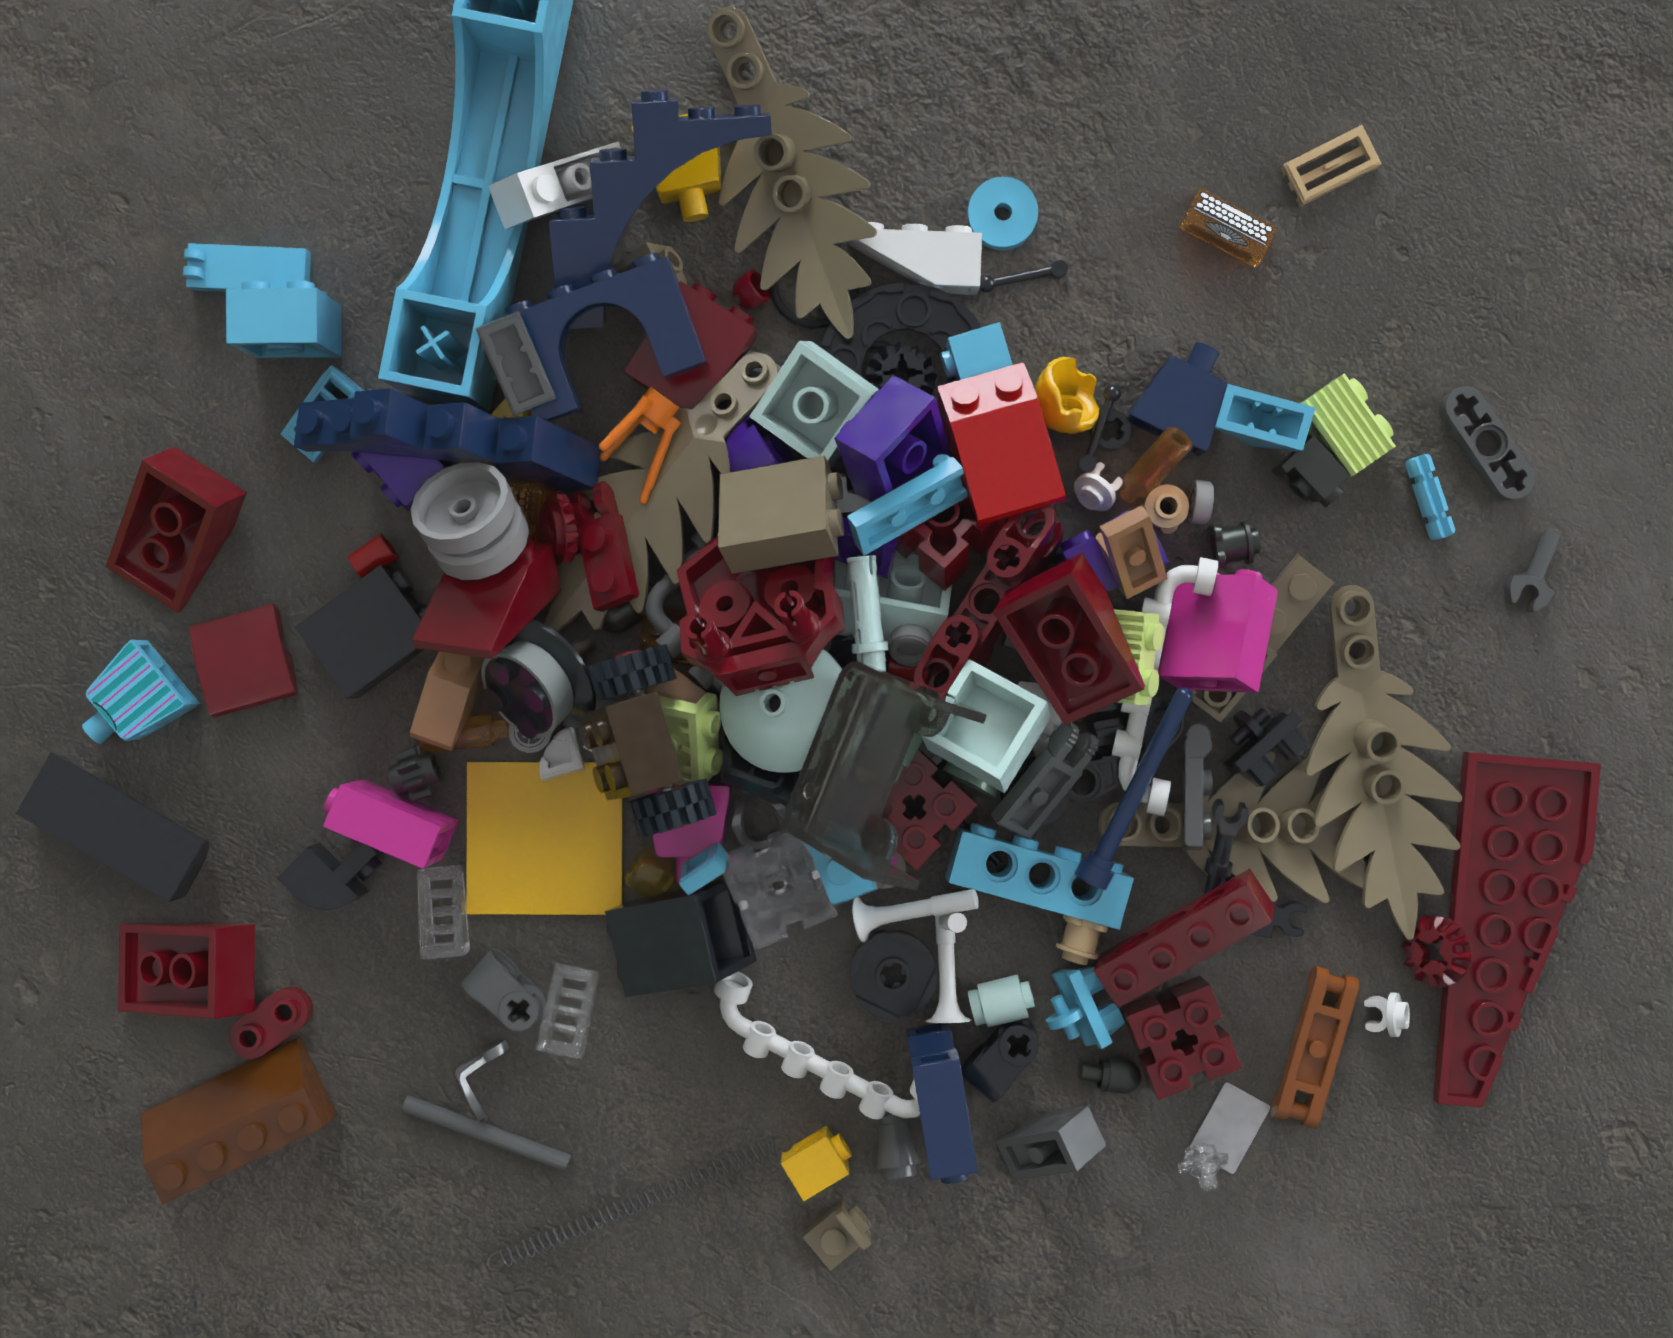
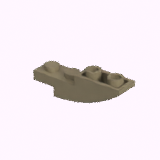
M1299 554L1294 556L1271 584L1278 590L1263 672L1278 655L1276 651L1334 584L1330 578ZM1191 691L1193 694L1192 701L1220 723L1246 693Z

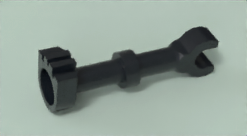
M1216 799L1213 803L1212 813L1217 823V833L1212 857L1206 859L1204 870L1208 873L1204 894L1222 885L1225 882V878L1231 876L1233 863L1229 859L1234 836L1246 824L1249 817L1245 802H1239L1237 813L1231 817L1223 815L1224 803L1222 799Z

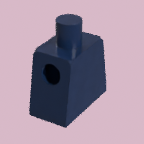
M1196 342L1186 362L1174 356L1167 359L1127 413L1126 417L1130 423L1196 456L1207 452L1227 388V383L1224 380L1210 374L1220 353L1206 344Z

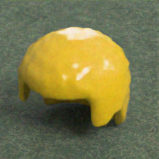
M1059 357L1052 360L1040 374L1035 384V392L1046 427L1058 433L1076 434L1091 429L1099 417V407L1094 399L1097 379L1093 374L1080 372L1076 367V359Z

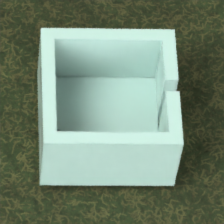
M968 659L947 692L953 709L959 713L955 717L950 704L942 700L921 736L927 750L1005 793L1051 718L1048 702Z

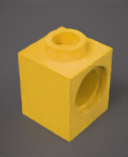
M826 1125L794 1144L789 1151L782 1152L781 1165L802 1200L806 1201L849 1175L848 1159L852 1157V1153L841 1134L838 1133L833 1136Z

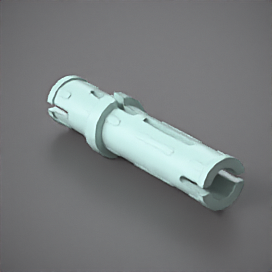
M876 555L847 558L856 643L852 644V653H857L860 694L889 691L886 675L885 650L889 649L888 641H884L881 624Z

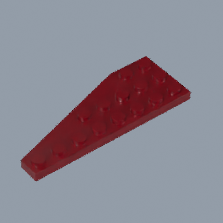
M1463 752L1459 792L1462 795V801L1458 804L1456 840L1460 843V848L1454 850L1449 919L1460 925L1467 934L1472 947V961L1468 972L1460 981L1442 988L1433 1100L1438 1104L1482 1108L1502 1064L1503 1058L1501 1055L1511 1031H1516L1522 1018L1519 1015L1528 993L1532 994L1558 935L1557 925L1567 902H1572L1578 889L1574 886L1584 865H1588L1594 852L1601 764Z

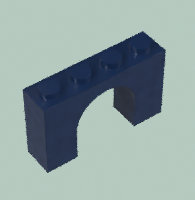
M657 253L648 254L632 261L634 268L617 274L615 269H608L589 277L591 284L574 290L572 284L565 285L547 293L549 300L532 306L531 301L526 300L504 309L506 315L516 311L520 312L556 396V399L531 408L532 416H538L550 422L583 410L566 364L565 342L568 332L575 321L586 312L595 308L612 306L633 313L645 328L662 376L666 379L708 364L674 268L667 256L659 259Z
M937 1023L907 1028V1040L931 1180L940 1179L945 1184L965 1181L969 1178L968 1174L978 1173L960 1061L957 1050L954 1049L949 1023Z

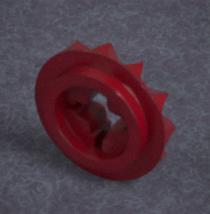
M565 493L548 494L540 513L543 543L552 544L557 564L572 562L578 549L577 537L579 534L576 527L577 519L574 516V506L569 502Z
M1442 916L1420 918L1416 923L1413 939L1408 940L1406 938L1405 942L1400 946L1404 950L1406 958L1403 965L1410 968L1415 975L1414 980L1422 981L1430 985V987H1446L1457 983L1466 975L1472 961V947L1467 934L1456 922ZM1442 940L1439 953L1443 956L1445 962L1437 959L1427 963L1431 952L1424 942L1437 944Z

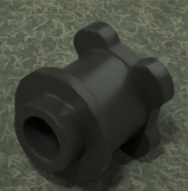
M1246 520L1241 521L1239 526L1221 528L1220 524L1208 526L1207 528L1211 559L1218 561V568H1225L1226 563L1237 561L1252 564L1254 555L1260 553L1258 531L1256 528H1250Z

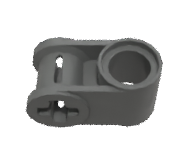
M491 948L462 980V986L466 992L478 1003L485 1006L511 1030H527L541 1019L547 1010L548 1002L542 989L534 984L506 954L498 949ZM523 1000L529 1003V1007L524 1015L517 1010L521 1005L520 1002Z

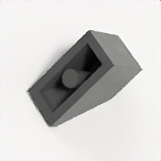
M1088 1105L1054 1111L995 1140L1013 1180L1076 1172L1106 1146Z

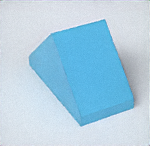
M1228 384L1215 429L1252 447L1302 452L1315 407Z

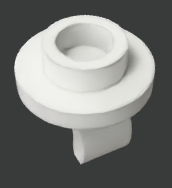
M1102 462L1097 463L1092 472L1081 474L1074 483V491L1079 502L1090 510L1106 511L1110 509L1116 500L1115 492L1121 487L1123 482L1118 477L1112 484H1109L1102 478L1100 472L1105 466Z
M1391 992L1388 1000L1381 996H1371L1364 1001V1006L1377 1007L1383 1015L1381 1021L1369 1020L1365 1024L1366 1030L1380 1032L1387 1027L1390 1037H1399L1402 1029H1408L1410 1023L1408 1002H1402L1399 993Z

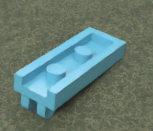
M188 243V248L184 249V259L187 260V266L183 267V276L187 278L186 287L192 291L226 292V289H242V282L247 281L265 282L270 284V288H287V282L289 281L310 282L311 252L305 248Z
M946 454L937 455L933 459L934 467L847 516L854 543L863 556L968 497V492L963 487L961 475L964 474L963 467L954 457L950 458Z

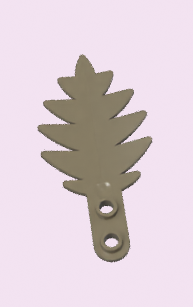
M722 7L716 10L708 21L707 35L738 105H760L761 113H770L772 135L738 140L724 175L718 201L720 206L728 205L760 176L744 210L734 250L737 253H742L778 221L767 248L760 288L762 290L770 289L800 263L796 282V316L800 319L804 318L821 305L836 329L846 339H850L854 335V320L849 290L870 286L871 279L848 253L835 244L872 238L877 235V230L850 209L821 197L868 189L871 183L856 171L839 162L805 152L848 143L851 141L852 136L838 125L819 115L787 106L808 99L810 93L797 86L777 84L748 17L737 8ZM733 22L736 26V34L733 38L727 39L724 34L725 26ZM751 63L755 68V74L752 79L746 80L743 76V68Z
M751 353L744 356L693 409H678L673 417L680 421L681 424L671 438L653 490L645 505L639 503V497L664 429L658 430L656 434L650 431L629 437L610 456L613 459L640 469L598 477L597 483L606 481L612 491H614L618 512L623 516L639 590V597L629 602L639 615H642L645 611L649 586V552L647 541L673 584L676 586L680 585L676 570L684 563V538L679 504L683 506L705 544L712 541L715 521V492L711 461L721 474L731 473L725 438L757 406L779 372L775 361L767 354ZM762 369V373L758 377H748L752 370ZM725 400L732 401L729 408L725 410L717 409L721 402ZM574 490V493L583 491L589 497V500L594 503L592 490ZM599 512L594 513L595 519L601 517ZM577 537L578 548H580L579 539ZM582 553L574 556L572 562L556 566L561 591L555 598L544 623L556 632L570 624L582 612L595 631H600L608 610L600 612L593 609Z
M1347 585L1341 587L1333 594L1329 604L1336 677L1324 687L1315 702L1316 709L1320 711L1333 705L1335 707L1317 734L1306 761L1304 772L1312 776L1342 757L1344 758L1324 790L1313 818V823L1317 827H1322L1355 807L1342 831L1332 867L1337 872H1340L1370 854L1363 884L1362 904L1370 909L1386 899L1401 933L1405 938L1411 940L1414 937L1417 923V893L1442 895L1444 893L1438 877L1412 844L1458 850L1460 843L1431 812L1407 795L1461 802L1462 795L1430 765L1401 747V745L1440 751H1450L1451 745L1425 719L1403 703L1387 695H1412L1413 688L1398 677L1380 670L1373 598L1366 589L1357 585ZM1353 599L1355 601V609L1350 614H1346L1344 610L1345 604L1348 600ZM1354 642H1358L1360 646L1359 652L1351 657L1349 655V648Z
M1268 751L1265 756L1273 764L1276 755L1273 751ZM1308 757L1280 777L1263 795L1264 786L1256 787L1241 773H1234L1210 797L1203 796V813H1211L1212 836L1211 840H1203V848L1201 850H1185L1183 848V801L1182 803H1167L1164 816L1146 813L1147 804L1140 802L1119 846L1182 847L1185 855L1193 865L1208 876V873L1204 870L1206 859L1212 856L1217 833V823L1212 813V806L1216 799H1222L1224 803V816H1234L1237 813L1239 802H1245L1249 813L1248 821L1234 836L1229 859L1233 863L1231 875L1236 877L1244 871L1251 869L1272 902L1278 899V895L1263 857L1285 879L1320 903H1328L1330 898L1313 856L1333 873L1362 890L1367 868L1363 857L1340 872L1333 869L1332 863L1338 842L1355 807L1322 827L1314 825L1313 818L1326 786L1311 799L1321 771L1312 776L1304 772ZM1120 802L1111 803L1102 810L1098 820V827L1102 837ZM1157 817L1163 821V830L1160 833L1155 829V819ZM1440 821L1450 831V825Z

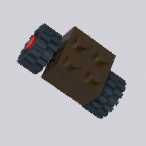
M667 644L650 647L641 651L640 649L614 656L613 659L588 666L598 702L627 693H634L630 695L631 699L581 714L584 723L580 724V734L585 747L588 750L592 749L597 766L593 768V777L599 792L605 793L607 800L633 797L655 789L661 790L628 802L638 837L671 831L716 815L717 811L706 778L679 786L675 785V783L683 781V777L658 693L656 691L648 694L647 690L642 691L644 688L677 679Z

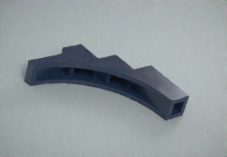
M668 90L640 91L641 99L632 100L631 102L635 156H627L625 148L599 150L600 158H592L590 161L594 213H586L585 206H568L559 209V215H552L549 220L555 289L572 284L574 290L590 285L589 277L610 269L613 253L626 224L644 198L672 171L703 152L736 140L772 135L770 113H761L760 105L733 106L734 114L715 115V107L688 108V116H679L678 98H668ZM606 306L586 312L575 321L570 329L604 327Z
M391 388L355 391L354 398L299 403L293 446L306 452H373L429 458L454 463L481 462L494 466L499 472L535 481L560 491L592 490L598 480L599 457L601 453L599 445L538 416L500 419L465 402L427 405Z

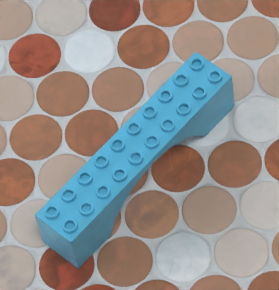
M454 0L451 16L455 40V97L444 179L433 222L422 252L409 276L401 285L396 287L378 379L405 395L449 404L465 402L480 410L490 412L497 377L476 328L506 316L504 309L512 305L528 222L504 229L488 186L518 172L540 166L573 0Z

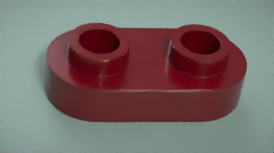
M285 987L254 1007L253 1013H247L234 1022L229 1032V1042L234 1052L247 1059L261 1057L308 1023L313 1013V1004L310 996L298 987ZM282 1004L288 1005L291 1008V1018H285L281 1015L280 1007ZM246 1030H251L256 1034L257 1040L255 1044H251L246 1040Z

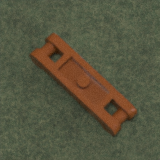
M1313 966L1307 982V993L1281 1082L1272 1100L1271 1117L1285 1121L1290 1117L1300 1120L1302 1126L1312 1129L1318 1127L1358 994L1359 979L1357 977L1343 974L1341 977L1330 974L1329 969L1319 966ZM1326 991L1337 994L1334 1007L1323 1004ZM1297 1090L1309 1093L1304 1103L1294 1101Z

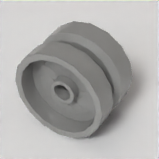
M481 462L459 463L436 473L426 480L415 494L410 510L413 525L420 537L428 545V550L437 565L446 575L460 580L482 579L499 573L517 559L525 548L529 535L526 517L519 504L514 500L513 492L506 478L494 466Z

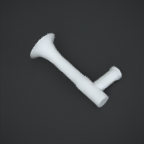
M975 889L882 907L868 906L857 897L854 898L852 904L853 922L859 939L862 942H866L869 933L881 925L931 915L940 916L978 909L979 901Z
M957 912L935 916L936 944H938L939 1002L936 1012L926 1022L961 1023L972 1021L970 1018L965 1017L960 1010L957 1002L955 981V933L965 930L967 926L966 917Z

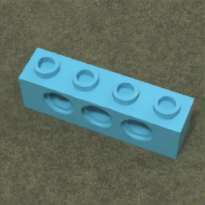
M971 823L970 830L958 827L945 874L948 883L1120 930L1134 880L1133 877L1122 872L1123 864L1113 861L1115 864L1112 871L1115 874L1107 890L1091 885L1090 890L1085 895L1076 896L1073 895L1071 886L1073 880L1077 877L1074 872L1080 862L1082 853L1056 846L1054 853L1038 849L1039 841L1031 838L1026 839L1014 834L1012 841L995 837L996 829L977 823ZM995 851H1004L1008 856L1006 868L998 873L989 872L986 867L988 856ZM1037 863H1047L1050 868L1048 879L1042 884H1032L1029 880L1030 869Z

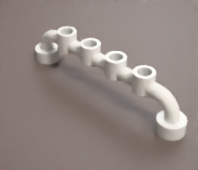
M1200 557L1198 566L1181 565L1173 568L1166 573L1168 579L1158 584L1154 599L1144 598L1142 612L1160 614L1159 623L1164 627V637L1175 589L1183 583H1193V593L1211 596L1216 579L1218 561ZM1162 647L1159 651H1156L1155 653L1154 669H1156L1157 671L1160 663ZM1122 703L1121 712L1130 714L1126 731L1120 729L1116 731L1112 755L1120 757L1118 778L1124 791H1126L1137 768L1150 705ZM1158 778L1152 779L1151 786H1148L1141 802L1147 804L1146 813L1164 816L1171 781Z
M737 971L716 983L714 992L720 998L719 1007L722 1018L729 1028L746 1038L743 1050L748 1055L755 1058H765L768 1052L771 1051L784 1058L781 1069L788 1076L804 1078L807 1071L823 1078L820 1089L825 1095L841 1099L845 1096L846 1091L862 1098L859 1109L869 1118L882 1119L886 1111L902 1118H916L920 1116L914 1079L910 1086V1093L914 1099H901L893 1094L892 1089L888 1085L879 1081L868 1082L853 1074V1069L846 1063L841 1061L830 1062L814 1054V1049L807 1043L802 1041L791 1042L777 1035L776 1030L770 1024L762 1021L752 1022L743 1017L738 1011L737 1005L747 1002L753 986L751 979L745 974Z

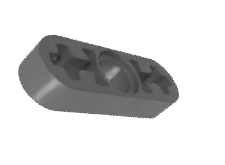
M1469 386L1459 387L1445 394L1439 404L1440 417L1491 494L1502 501L1520 499L1529 494L1535 481L1533 470L1483 395L1477 389ZM1467 399L1471 405L1466 410L1467 415L1461 414L1457 416L1453 410L1458 405L1457 400L1464 401ZM1480 419L1483 420L1484 424L1471 429L1468 433L1465 431L1464 427L1472 425V422ZM1481 432H1489L1497 440V449L1492 456H1484L1476 448V438ZM1505 455L1508 457L1509 460L1500 463L1501 466L1492 470L1489 467L1490 463L1501 460ZM1505 472L1508 474L1516 472L1519 479L1515 482L1517 490L1514 487L1506 489L1503 486L1502 482L1507 479Z

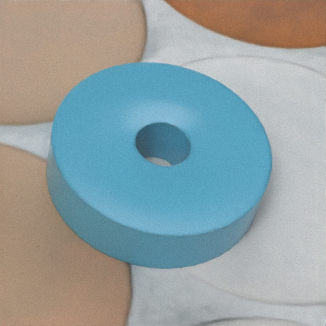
M995 177L982 183L971 196L967 209V223L972 228V232L982 233V245L997 251L1011 250L1022 245L1032 234L1038 219V204L1033 192L1023 182L1011 177ZM1000 207L1006 208L1010 212V218L1004 221L996 218L994 211Z

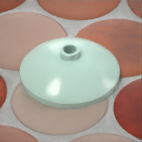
M823 649L812 666L813 679L800 682L790 681V684L778 687L773 685V688L761 691L755 689L753 693L735 696L724 684L722 685L720 694L722 726L733 748L745 760L764 770L790 773L817 765L836 749L846 732L850 720L851 694L842 668L827 651ZM774 695H778L781 705L777 711L773 712L770 709L769 701Z

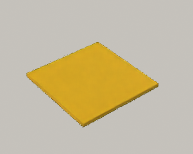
M467 762L466 914L606 915L605 911L623 904V798L607 800L605 793L599 792L593 777V768L597 766L596 762H584V770L547 781H542L540 778V762Z

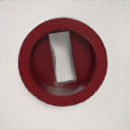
M755 270L747 271L733 285L732 295L733 297L739 295L742 302L738 305L742 308L755 309L771 298L770 289L762 290L760 288L761 275Z

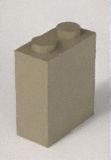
M825 455L720 474L718 548L732 574L838 556V537L844 536L843 517L840 509H837V500L843 499V485L840 474L838 472L832 473Z

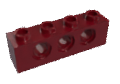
M1248 869L1100 953L1094 973L1119 1008L1272 923L1275 905L1251 869Z

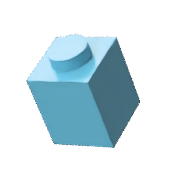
M1000 322L948 337L945 344L947 351L940 353L947 378L955 377L956 381L1013 365Z

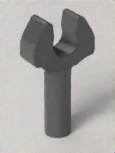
M1544 530L1527 571L1520 575H1510L1507 577L1504 584L1506 603H1516L1525 586H1528L1532 591V598L1529 600L1526 609L1527 612H1537L1551 601L1554 591L1546 585L1544 576L1562 537L1560 534Z

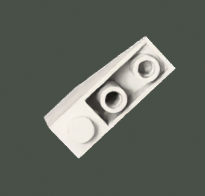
M619 141L518 172L489 185L488 188L504 229L558 212L561 208L575 206L593 199L590 161L592 158H600L599 150L621 148Z
M868 222L877 230V235L872 238L848 242L849 246L919 286L934 287L948 294H978L981 276L982 233L972 232V228L969 226L952 225L946 227V231H928V226L923 224L902 225V230L884 229V225L881 223Z

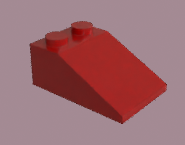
M1024 362L937 386L939 412L954 458L963 467L964 474L961 475V478L968 492L978 525L1066 501L1065 490L1039 400Z

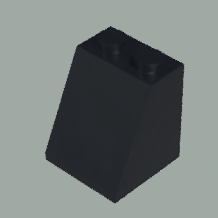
M737 876L709 882L689 896L683 889L629 901L605 911L607 933L613 943L617 960V975L622 983L625 997L717 983L757 961Z

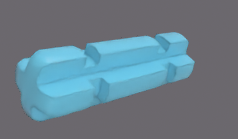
M1423 454L1406 461L1405 466L1409 478L1414 477L1416 484H1413L1412 487L1422 517H1427L1429 523L1425 524L1429 538L1431 540H1439L1451 536L1455 533V527L1451 516H1446L1445 511L1449 509L1438 476L1433 477L1432 471L1435 470L1431 456Z

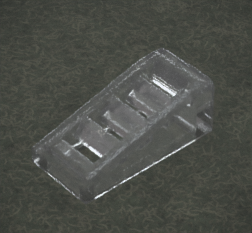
M462 864L417 869L421 960L464 956L470 951ZM452 879V888L430 890V881ZM452 898L453 905L432 907L431 899ZM453 916L452 924L434 925L433 917ZM454 934V942L435 943V935Z
M556 963L535 1050L582 1060L599 971ZM563 978L586 983L585 991L562 987ZM560 996L582 1000L581 1009L559 1005ZM561 1014L578 1018L577 1026L555 1022L556 1015ZM553 1031L574 1035L573 1043L552 1040Z

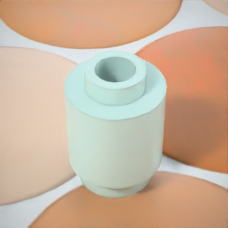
M1018 974L977 984L978 989L968 991L976 1026L987 1023L989 1028L1029 1018L1027 1009L1035 1007L1029 981L1020 983Z

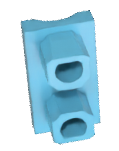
M1090 965L1076 970L1061 969L1053 973L1052 977L1060 995L1051 999L1056 1013L1049 1016L1046 1020L1049 1029L1057 1030L1063 1028L1068 1040H1073L1080 1036L1084 1046L1097 1045L1099 1049H1103L1112 1044L1110 1035L1123 1026L1125 1021L1115 1003L1107 1002L1098 1008L1096 1007L1091 995L1104 989V986L1094 973L1095 966Z

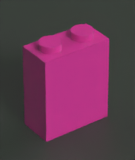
M1246 569L1237 570L1235 575H1221L1217 573L1211 596L1193 593V583L1179 585L1174 593L1158 671L1159 677L1178 689L1186 687L1191 691L1258 693L1278 590L1262 579V574Z
M366 779L341 784L339 789L334 788L328 795L323 808V813L328 814L323 827L422 869L444 858L460 820L418 801L412 802L409 797H400L396 792Z

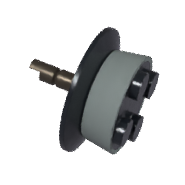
M531 620L493 659L486 658L484 660L481 676L485 688L482 693L485 703L493 711L499 712L511 726L528 739L547 737L558 725L564 727L580 726L581 723H584L581 714L596 709V693L589 670L582 660V657L595 648L593 638L590 636L583 642L576 640L570 644L552 628L541 622Z

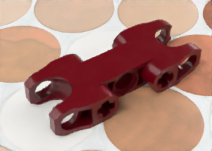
M1050 506L1034 509L1040 512L1028 517L1022 527L1021 520L1027 512L1011 516L1002 527L989 548L986 565L955 614L941 624L914 671V686L940 702L943 700L952 707L947 692L967 660L970 659L983 667L986 666L993 652V644L1003 628L993 613L982 614L980 612L981 601L989 595H997L1001 600L1007 590L1046 571L1064 535L1063 524L1056 520V511ZM1045 524L1039 534L1029 535L1035 526ZM1054 531V536H1053L1052 541H1051L1048 545H1046L1048 539L1050 538L1052 532ZM966 638L970 640L967 645L963 644ZM934 664L926 682L925 672L930 665ZM945 671H949L950 676L945 684L936 688L940 675Z

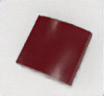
M274 604L189 627L198 677L209 713L212 717L215 718L298 695L293 658L285 649L280 610Z

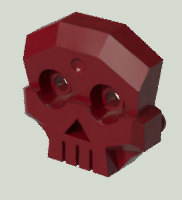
M717 536L676 570L688 614L679 621L681 652L692 666H697L713 674L735 696L753 693L755 689L760 691L773 688V685L777 687L790 684V681L800 682L813 679L812 666L821 651L836 634L845 631L843 604L834 588L836 576L835 556L732 574L718 548ZM732 605L729 610L723 611L725 607Z

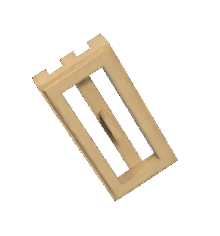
M1360 125L1283 164L1280 170L1283 176L1287 175L1290 181L1288 185L1291 191H1295L1297 195L1296 201L1299 207L1378 168L1382 163L1363 125ZM1357 139L1360 146L1302 176L1299 175L1297 169ZM1363 155L1366 156L1368 161L1307 191L1306 184Z

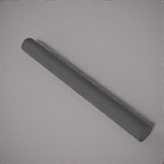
M410 1095L406 1097L401 1112L566 1172L572 1156L571 1154Z

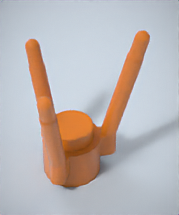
M651 386L636 406L599 444V449L603 451L599 458L601 461H606L639 424L654 434L657 433L660 427L664 429L639 497L641 505H645L648 502L671 438L681 424L680 421L673 417L680 407Z

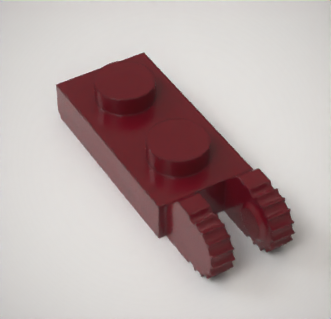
M606 481L595 484L592 489L594 504L601 517L595 519L591 501L583 491L572 494L569 499L570 503L574 506V516L577 519L578 539L592 606L594 610L600 612L639 597L623 516L618 512L614 491H612Z

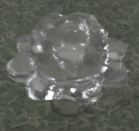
M1198 1144L1186 1148L1185 1160L1178 1164L1179 1173H1189L1190 1176L1198 1178L1201 1191L1214 1190L1219 1187L1216 1174L1228 1164L1229 1157L1227 1153L1217 1152L1214 1144Z

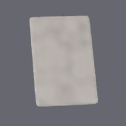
M1228 1082L1224 1083L1190 1144L1189 1150L1227 1172L1234 1174L1266 1118L1270 1106Z

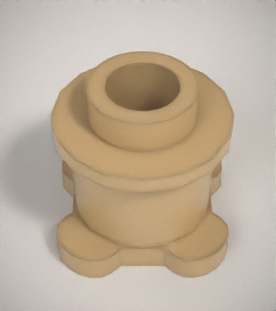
M1153 484L1149 486L1145 491L1147 498L1143 508L1149 514L1152 525L1160 528L1163 534L1175 532L1178 525L1188 515L1189 502L1187 496L1177 486L1168 484ZM1162 500L1169 502L1171 505L1169 515L1164 514L1160 509V502Z
M1063 914L1062 918L1065 919L1067 924L1062 942L1056 943V947L1063 950L1062 958L1081 965H1087L1089 958L1098 959L1099 954L1095 951L1100 933H1107L1109 927Z

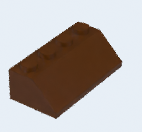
M298 1037L265 1053L261 1057L252 1059L141 1113L143 1166L162 1205L323 1128L338 1115L301 1038Z

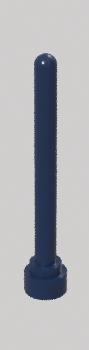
M1181 687L1176 690L1096 851H1090L1087 858H1081L1074 874L1083 881L1100 889L1107 890L1115 874L1112 871L1115 863L1111 860L1192 701L1193 694L1190 689Z

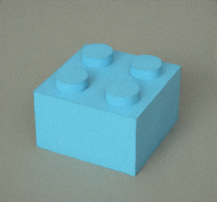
M258 281L242 282V289H226V344L256 359L342 358V305L330 298L327 292L315 288V284L312 282L289 281L287 282V288H270V284Z

